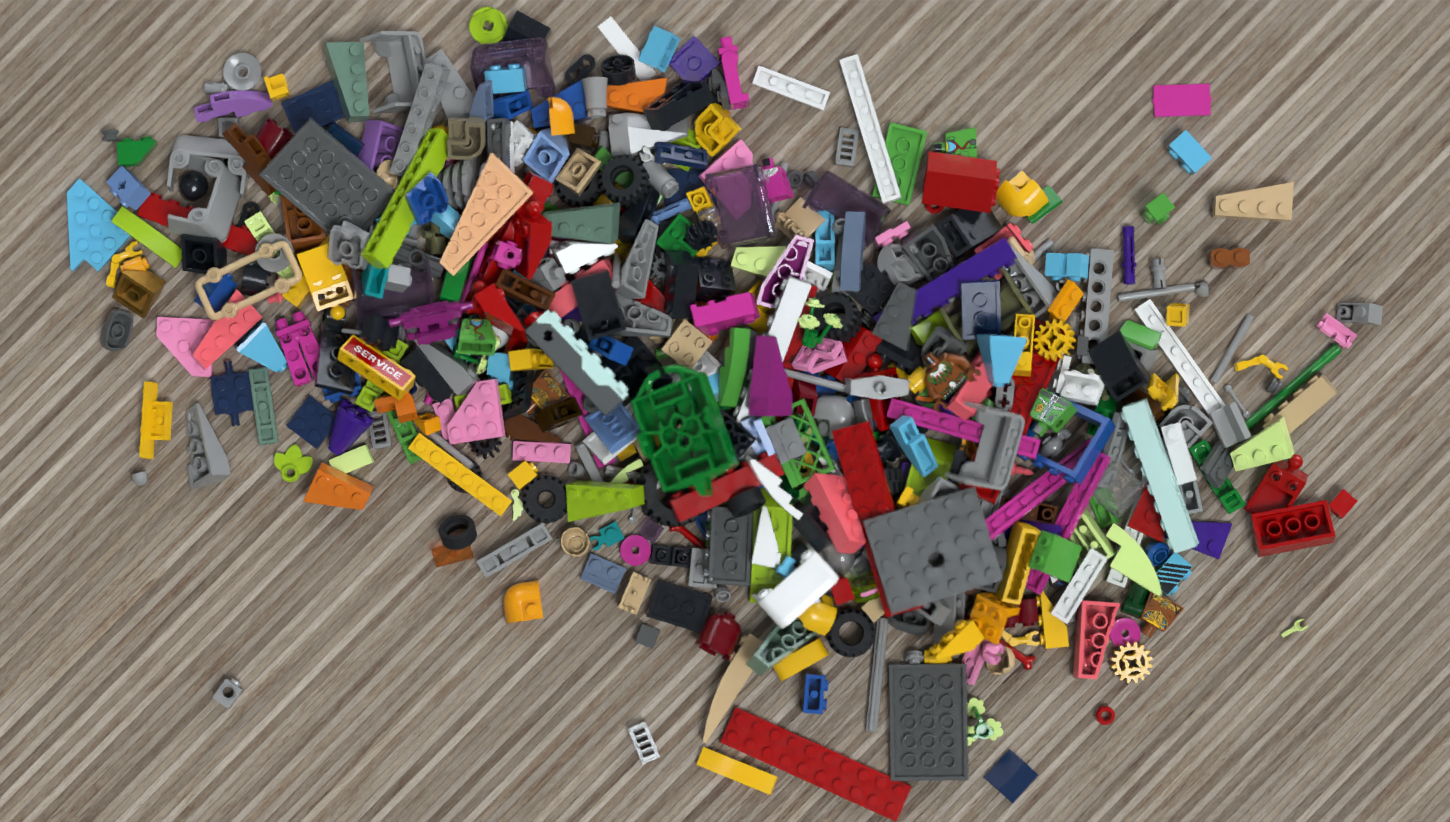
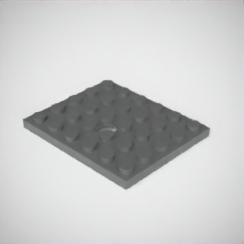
M975 486L863 521L891 614L1003 580ZM933 552H939L943 556V563L939 567H932L929 564L928 558Z

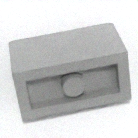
M1236 402L1209 413L1224 448L1251 437Z

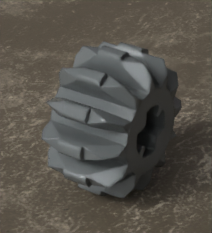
M661 253V259L653 255L655 262L652 261L650 272L653 273L649 275V279L656 277L654 283L657 284L660 279L662 280V286H665V273L658 271L660 265L665 267L664 253Z

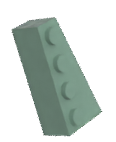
M326 42L322 47V51L326 57L327 66L331 72L346 122H365L369 117L364 43Z
M620 202L552 210L541 214L552 222V236L612 244L618 240Z
M798 617L782 629L776 624L747 661L746 665L759 676H762L814 638L818 633L803 627V622Z

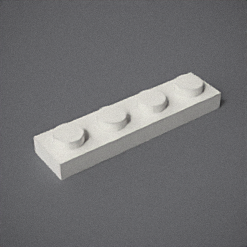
M758 66L752 85L824 111L830 95L828 91Z
M1093 548L1090 549L1051 612L1053 616L1066 624L1069 623L1108 559L1106 556Z

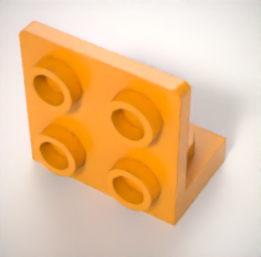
M992 592L977 594L969 620L974 621L984 639L996 645L1000 642L1007 618L1018 615L1020 607L1001 601Z

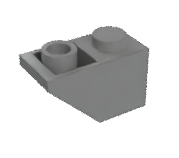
M1338 303L1336 320L1341 323L1381 325L1383 306L1372 303Z

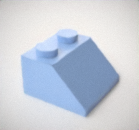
M551 128L542 130L522 161L538 175L553 183L570 155L566 139L562 135L552 136Z

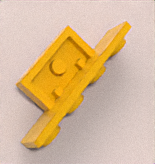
M1155 373L1151 375V380L1148 382V393L1154 400L1158 399L1162 403L1161 409L1163 411L1167 408H1173L1178 402L1179 375L1175 373L1166 382H1163Z
M144 381L139 457L153 459L155 440L171 441L173 402L157 401L158 383Z

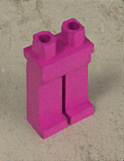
M731 36L720 38L721 48L718 49L719 61L722 60V70L728 90L730 110L749 107L748 93L742 94L737 71V45L733 46Z
M302 311L293 314L296 323L289 326L286 318L276 321L278 330L276 334L280 339L296 387L314 381L319 349L311 322ZM299 345H301V347H302V350H303V352H304V355H305V357H306V360H307V362H308V365H309V368H310V370H311L312 375L310 374V371H309V369H308V366H307V364H306V361H305V359H304L303 353H302L301 348H300Z

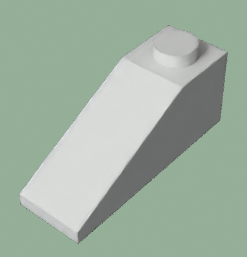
M1181 423L1161 427L1178 485L1196 481L1197 478Z
M763 506L752 564L775 568V564L779 565L781 553H777L778 546L766 506Z

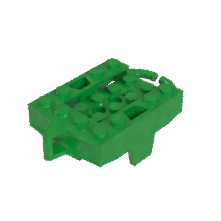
M668 365L664 367L665 373H678L681 378L679 381L654 391L652 384L655 379L661 377L660 371L655 370L647 376L635 399L631 401L641 431L637 435V439L643 455L652 461L663 492H672L694 486L700 496L710 497L713 495L712 479L739 465L707 374L681 365ZM688 383L690 384L691 390H692V392H693V395H694V398H695V401H696V404H697V406H698V409H699V412H700V413H698V410H697V408H696V405H695V402H694L693 396H692V394H691V391H690V388H689ZM677 405L680 413H676L674 406ZM681 418L683 425L681 428H678L677 421ZM653 435L659 436L662 445L659 450ZM707 435H708V437H709V440H710V443H711V445H712V448H713L714 453L712 452V449H711V447H710V444H709ZM686 436L690 440L688 446H685L683 443ZM690 451L694 452L696 458H692Z

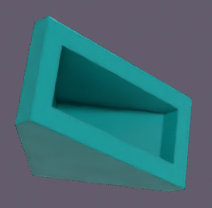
M368 262L366 270L364 269L361 273L363 294L382 299L389 268H374Z

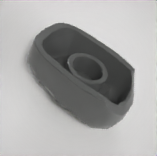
M120 310L111 311L100 335V343L103 348L109 351H118L127 347L134 322L131 314Z
M917 610L889 616L888 623L905 633L920 636L928 631L930 620Z

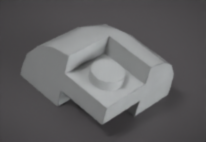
M887 244L880 251L877 262L878 269L882 273H888V278L893 285H897L900 282L910 286L925 277L912 258L903 250L902 245Z
M825 394L818 398L813 418L817 419L818 430L821 436H830V439H834L832 435L833 430L857 424L855 411L846 400L847 398Z
M1181 405L1173 409L1158 426L1161 429V427L1180 422L1189 449L1213 422L1194 406Z

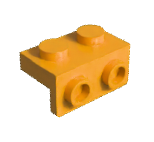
M1067 280L1047 311L1050 313L1049 318L1051 320L1056 319L1058 323L1060 320L1065 322L1084 293L1073 281Z

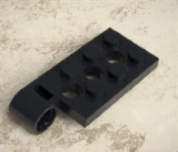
M332 307L324 309L322 315L314 386L351 395L354 392L356 372L337 360L333 354L334 351L339 352V349L352 336L342 333L346 310L345 316L341 320H335L330 315ZM335 335H341L344 341H338ZM332 368L338 369L339 372H340V375H339V376L334 375V374L332 373V370H331V369H332Z

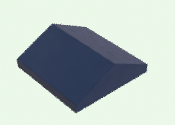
M1009 749L984 778L1013 804L1038 774Z

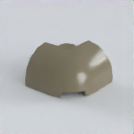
M470 116L469 118H449L448 159L470 160L480 155L485 148V120L475 116Z

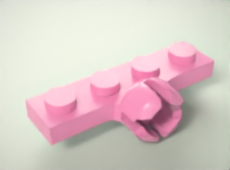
M983 639L972 651L965 652L961 664H967L968 684L975 685L984 662L996 665L1001 661L1002 657L997 655V653L1004 654L1005 649L1002 644L995 645Z

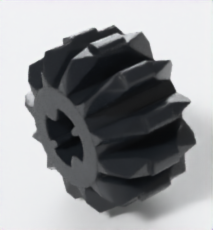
M706 218L702 221L697 220L696 223H691V227H687V232L685 233L689 246L697 251H700L702 248L706 250L708 246L712 247V243L717 242V237L719 236L714 223L707 221Z
M497 437L490 439L491 442L488 448L485 446L481 447V444H483L482 440L472 441L469 444L476 445L471 449L472 452L479 450L476 457L479 458L484 453L483 458L487 460V453L492 458L495 457L492 452L493 450L500 453L496 445L501 446L502 442H496L495 440L500 438Z

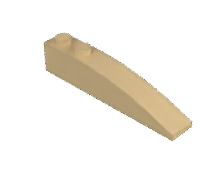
M752 634L742 637L738 643L741 646L739 651H733L729 659L731 663L719 683L711 704L703 737L704 743L708 741L753 672L746 663L761 645L762 641Z

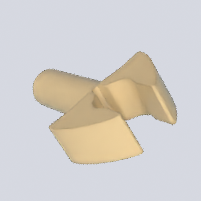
M1013 236L1009 237L1007 240L1009 244L1033 266L1035 262L1033 250L1025 252Z

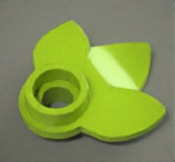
M296 444L291 446L285 455L275 453L274 457L275 466L281 471L282 478L287 482L298 480L300 474L307 473L313 463L312 457H302V452ZM293 469L294 475L288 476V470Z

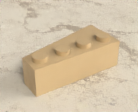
M1294 182L1216 196L1213 198L1212 218L1288 223L1292 220Z
M1323 373L1318 377L1315 375L1307 382L1309 385L1304 390L1300 388L1293 394L1294 398L1290 402L1286 400L1282 403L1275 415L1273 413L1268 415L1263 420L1265 424L1262 427L1265 429L1284 417L1290 434L1335 396L1337 389Z

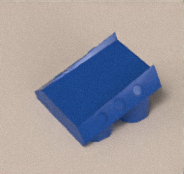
M432 172L406 195V201L419 226L430 222L435 212L443 213L448 208L447 201L449 199L443 185Z

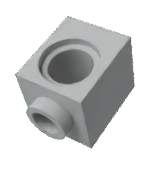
M225 679L212 698L227 709H231L244 689L240 687L242 684L236 679ZM227 687H232L234 690V695L231 698L225 695Z

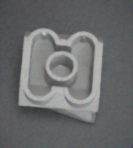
M343 221L342 226L334 225L330 231L328 259L335 265L344 264L352 269L360 268L366 270L368 261L361 254L372 234L348 221Z

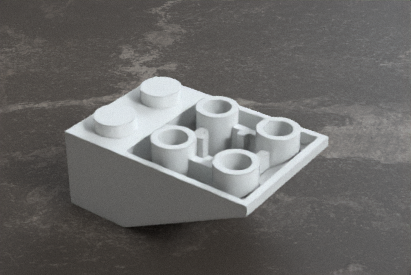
M567 239L552 247L551 250L559 266L564 269V272L566 274H573L580 270V266L584 264L591 265L597 261L598 257L614 253V249L618 246L614 242L607 244Z

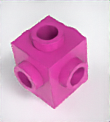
M497 241L490 259L498 262L497 266L508 270L509 267L515 268L516 265L520 264L522 250L517 248L518 244L507 241V243Z

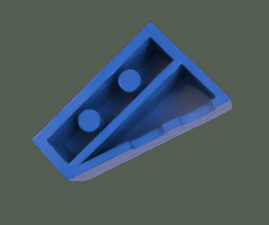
M581 80L553 96L565 100L570 105L573 111L574 123L592 120L587 117L585 95ZM548 100L531 109L535 131L551 128Z

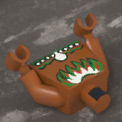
M944 352L936 358L931 353H928L922 360L928 366L925 372L927 391L935 403L934 409L938 413H941L939 409L941 404L944 409H947L948 406L947 403L941 401L942 398L945 400L967 378L970 381H977L973 376L974 373L977 376H981V371L973 369L972 364L961 355Z

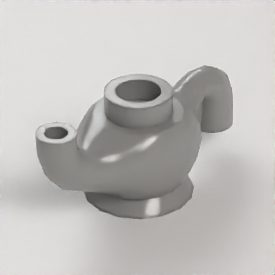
M1062 428L1053 438L1048 436L1042 442V450L1037 452V454L1053 459L1065 448L1062 441L1064 438L1068 439L1072 435L1071 432Z

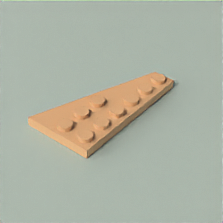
M491 152L439 262L453 276L534 193L493 152Z

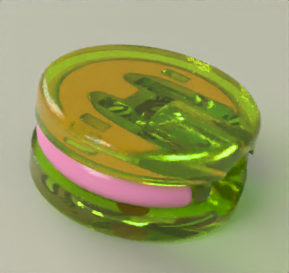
M873 573L858 576L849 583L855 597L853 599L854 602H869L880 597Z

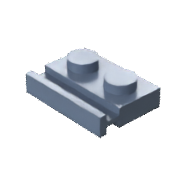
M591 553L580 579L616 594L626 568Z

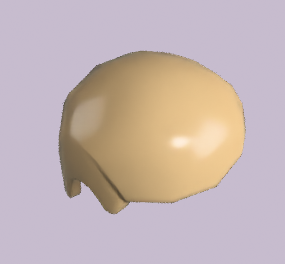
M579 527L568 528L563 532L560 539L563 551L574 558L581 557L587 553L591 544L588 534Z
M1003 646L1005 649L1004 654L997 653V655L1002 657L1001 661L996 665L986 663L988 671L995 675H1005L1011 672L1015 666V655L1012 649Z

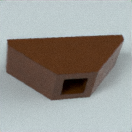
M1002 496L999 509L1013 498ZM1040 503L1021 519L1054 525L1058 506Z

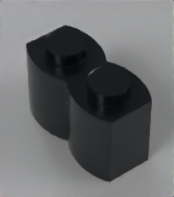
M364 315L360 338L365 340V343L368 345L378 346L379 350L390 351V349H396L400 326L390 328L389 321L377 315Z

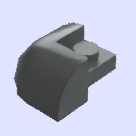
M937 326L924 343L921 357L923 359L928 353H931L938 358L944 352L962 356L967 349V345L953 336L952 331Z

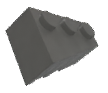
M898 282L872 334L905 351H909L918 291Z

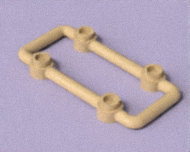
M278 241L272 245L264 243L260 245L257 252L220 269L210 268L205 276L196 281L195 289L207 316L211 320L216 321L224 317L234 318L239 310L277 292L281 294L288 293L292 285L300 282L302 272L287 242ZM283 249L295 275L294 277L289 279L279 278L275 281L274 286L236 304L228 302L223 305L221 311L214 313L203 288L204 284L208 282L219 283L223 275L262 257L270 259L274 256L275 251Z

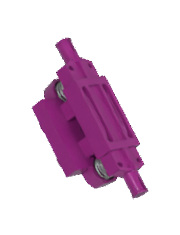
M446 300L411 308L409 312L401 313L399 318L388 320L389 326L391 328L402 325L407 339H417L418 345H427L439 340H449L452 337H456V330L461 329L462 311L473 309L472 301L460 304L458 301L448 303Z

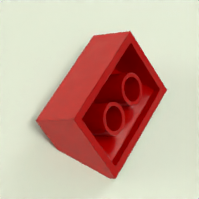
M861 326V330L856 332L857 336L855 338H850L848 343L846 341L843 342L847 362L822 371L845 385V378L856 379V375L862 373L867 365L868 357L874 354L882 341L880 337Z

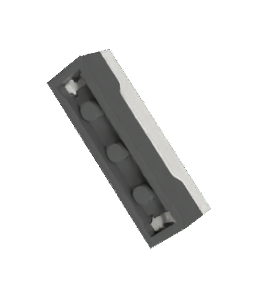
M506 118L488 119V158L491 152H493L515 174L513 122Z

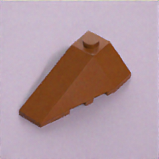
M281 195L286 237L293 246L294 254L313 249L326 240L325 230L286 197Z

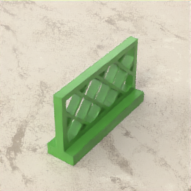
M804 398L794 402L792 405V413L796 406L802 405L804 409L803 417L792 414L788 415V418L792 417L801 421L797 431L799 435L809 438L805 449L808 453L817 457L814 465L804 462L806 453L803 454L801 460L794 458L781 464L792 488L807 482L814 475V470L819 471L817 473L826 474L836 469ZM762 416L760 418L765 428L778 423L775 416ZM803 422L811 425V435L800 432ZM811 440L819 443L820 449L818 453L808 449ZM819 457L827 460L828 468L821 469L816 467ZM802 465L812 468L810 475L803 478L800 472Z

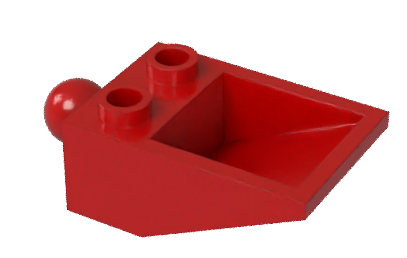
M538 201L529 202L527 212L516 213V219L513 222L515 230L514 243L518 244L517 248L522 250V260L513 269L528 280L532 279L551 242L552 222L540 214L542 212V205Z
M483 280L476 281L473 284L474 298L477 308L485 320H489L492 326L519 341L527 342L525 329L507 304L503 290L500 287L496 288L494 283L488 286Z
M871 354L867 359V364L872 370L856 375V379L877 375L898 378L896 367L879 368L882 365V358L878 354ZM900 396L893 397L894 399L900 400ZM870 398L872 418L880 431L890 429L889 425L896 421L886 417L892 398L881 400Z
M1293 454L1291 458H1288V463L1283 460L1270 463L1244 510L1250 514L1292 507L1308 479V475L1299 470L1303 465L1302 457L1298 454Z

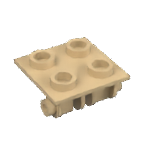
M800 197L785 213L781 211L776 213L777 222L774 225L792 240L795 234L809 238L825 219Z
M683 319L661 350L681 366L692 369L713 341L687 320Z

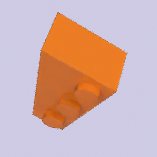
M667 78L628 83L620 86H607V109L645 114L643 109L666 92Z
M321 462L303 502L363 510L374 486Z

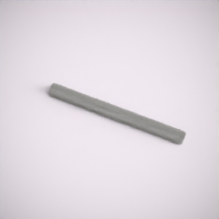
M883 617L877 619L866 722V731L876 732L878 727L889 620Z

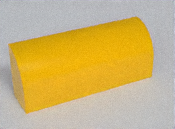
M1021 521L1015 522L1012 526L1006 547L1007 565L1002 575L1003 580L1000 581L997 592H993L1001 601L1017 605L1021 603L1030 572L1029 563L1041 533L1036 527Z

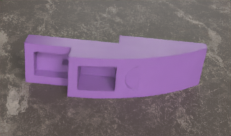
M252 90L226 91L210 95L211 102L194 107V113L197 123L207 122L214 117L226 116L233 111L236 118L240 116L245 117L259 110H267L273 106V103L268 93Z

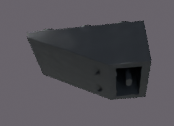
M960 209L935 225L945 238L949 252L954 259H957L1003 229L992 211L986 213Z
M608 270L571 281L589 341L626 330V321L617 294L612 286Z
M1120 330L1088 350L1106 388L1116 402L1151 380V376Z
M719 407L737 460H739L755 442L756 438ZM707 435V438H708L710 447H711V449H712V452L714 453L713 448H712V445H711L710 440H709V437H708V435Z

